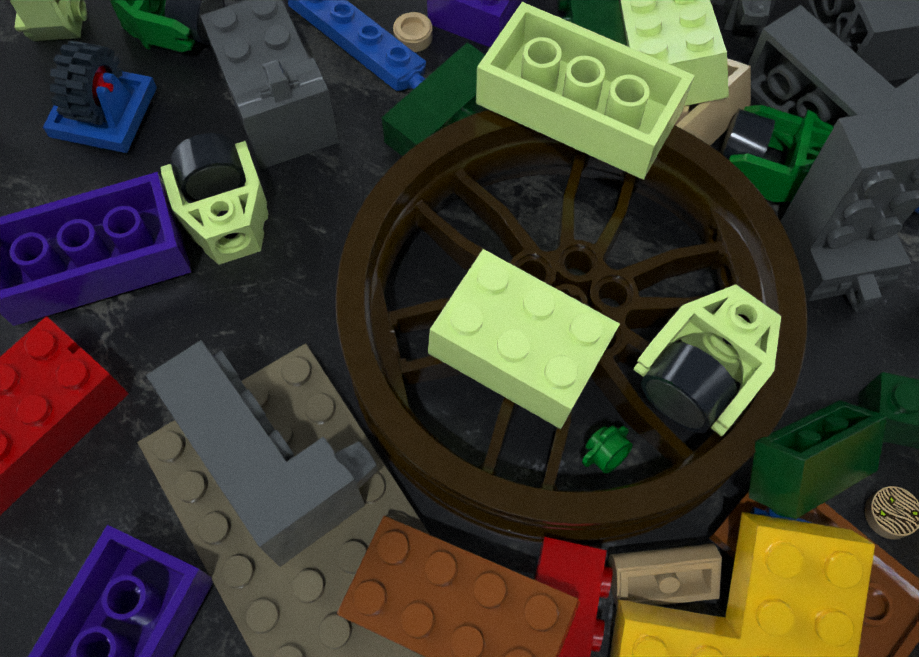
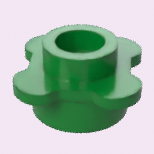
M615 426L599 429L586 444V449L589 452L584 456L582 464L585 467L595 464L605 474L613 471L625 460L632 449L633 444L626 438L629 430L625 426L619 429Z

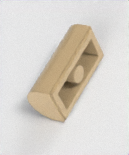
M711 543L610 554L609 567L613 568L611 590L616 608L618 600L658 606L719 599L722 557L717 547Z

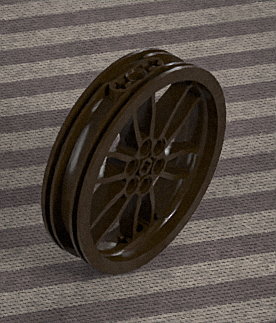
M491 110L476 113L448 125L427 137L401 157L370 192L348 233L339 264L336 284L337 327L345 363L363 417L372 435L390 462L418 491L448 513L493 534L542 545L544 537L585 546L623 541L659 529L698 507L713 495L756 452V440L768 437L776 427L794 393L805 355L807 339L806 294L798 260L783 225L760 191L733 163L710 145L676 125L671 130L644 180ZM570 175L561 208L557 249L548 252L540 250L508 208L483 187L526 176ZM581 177L597 179L622 187L617 208L595 244L574 239V202ZM632 191L651 199L672 212L706 243L672 249L620 270L612 269L605 263L621 232ZM462 198L498 234L513 257L511 262L508 263L620 323L609 343L610 348L605 350L591 378L625 422L668 459L673 466L649 478L620 487L595 491H558L555 481L571 424V410L562 428L560 429L555 426V436L544 480L538 488L498 477L495 470L511 420L520 407L507 398H504L487 456L482 465L477 467L467 462L442 444L428 431L410 409L404 386L458 376L463 373L432 355L406 362V358L400 359L396 338H400V333L430 329L450 298H442L387 312L384 298L386 282L392 265L411 237L420 228L423 229L460 267L469 271L484 248L467 240L436 214L452 202ZM711 266L712 270L717 269L718 280L722 290L735 284L779 314L781 322L775 369L772 375L723 436L714 432L693 452L642 402L618 364L622 362L634 369L638 363L637 360L650 344V342L630 329L664 327L682 305L707 296L691 298L640 297L639 291L666 278ZM576 268L582 270L585 275H573L568 269ZM601 299H614L619 303L620 306H607L601 301ZM738 314L745 321L750 323V320L747 316L743 314Z

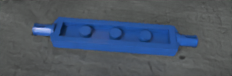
M288 0L289 7L395 91L407 88L415 89L425 80L423 75L425 74L426 61L349 1Z

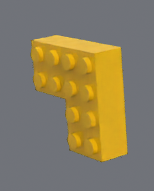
M742 512L726 618L618 600L610 657H858L875 544L850 529Z

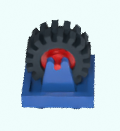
M68 41V45L63 44L60 48L62 55L56 54L53 60L57 64V69L51 68L50 76L55 77V83L50 84V92H55L56 95L51 99L54 106L43 129L50 138L127 153L157 89L153 78L123 72L122 68H117L120 63L119 58L114 56L115 52L108 47L79 41Z

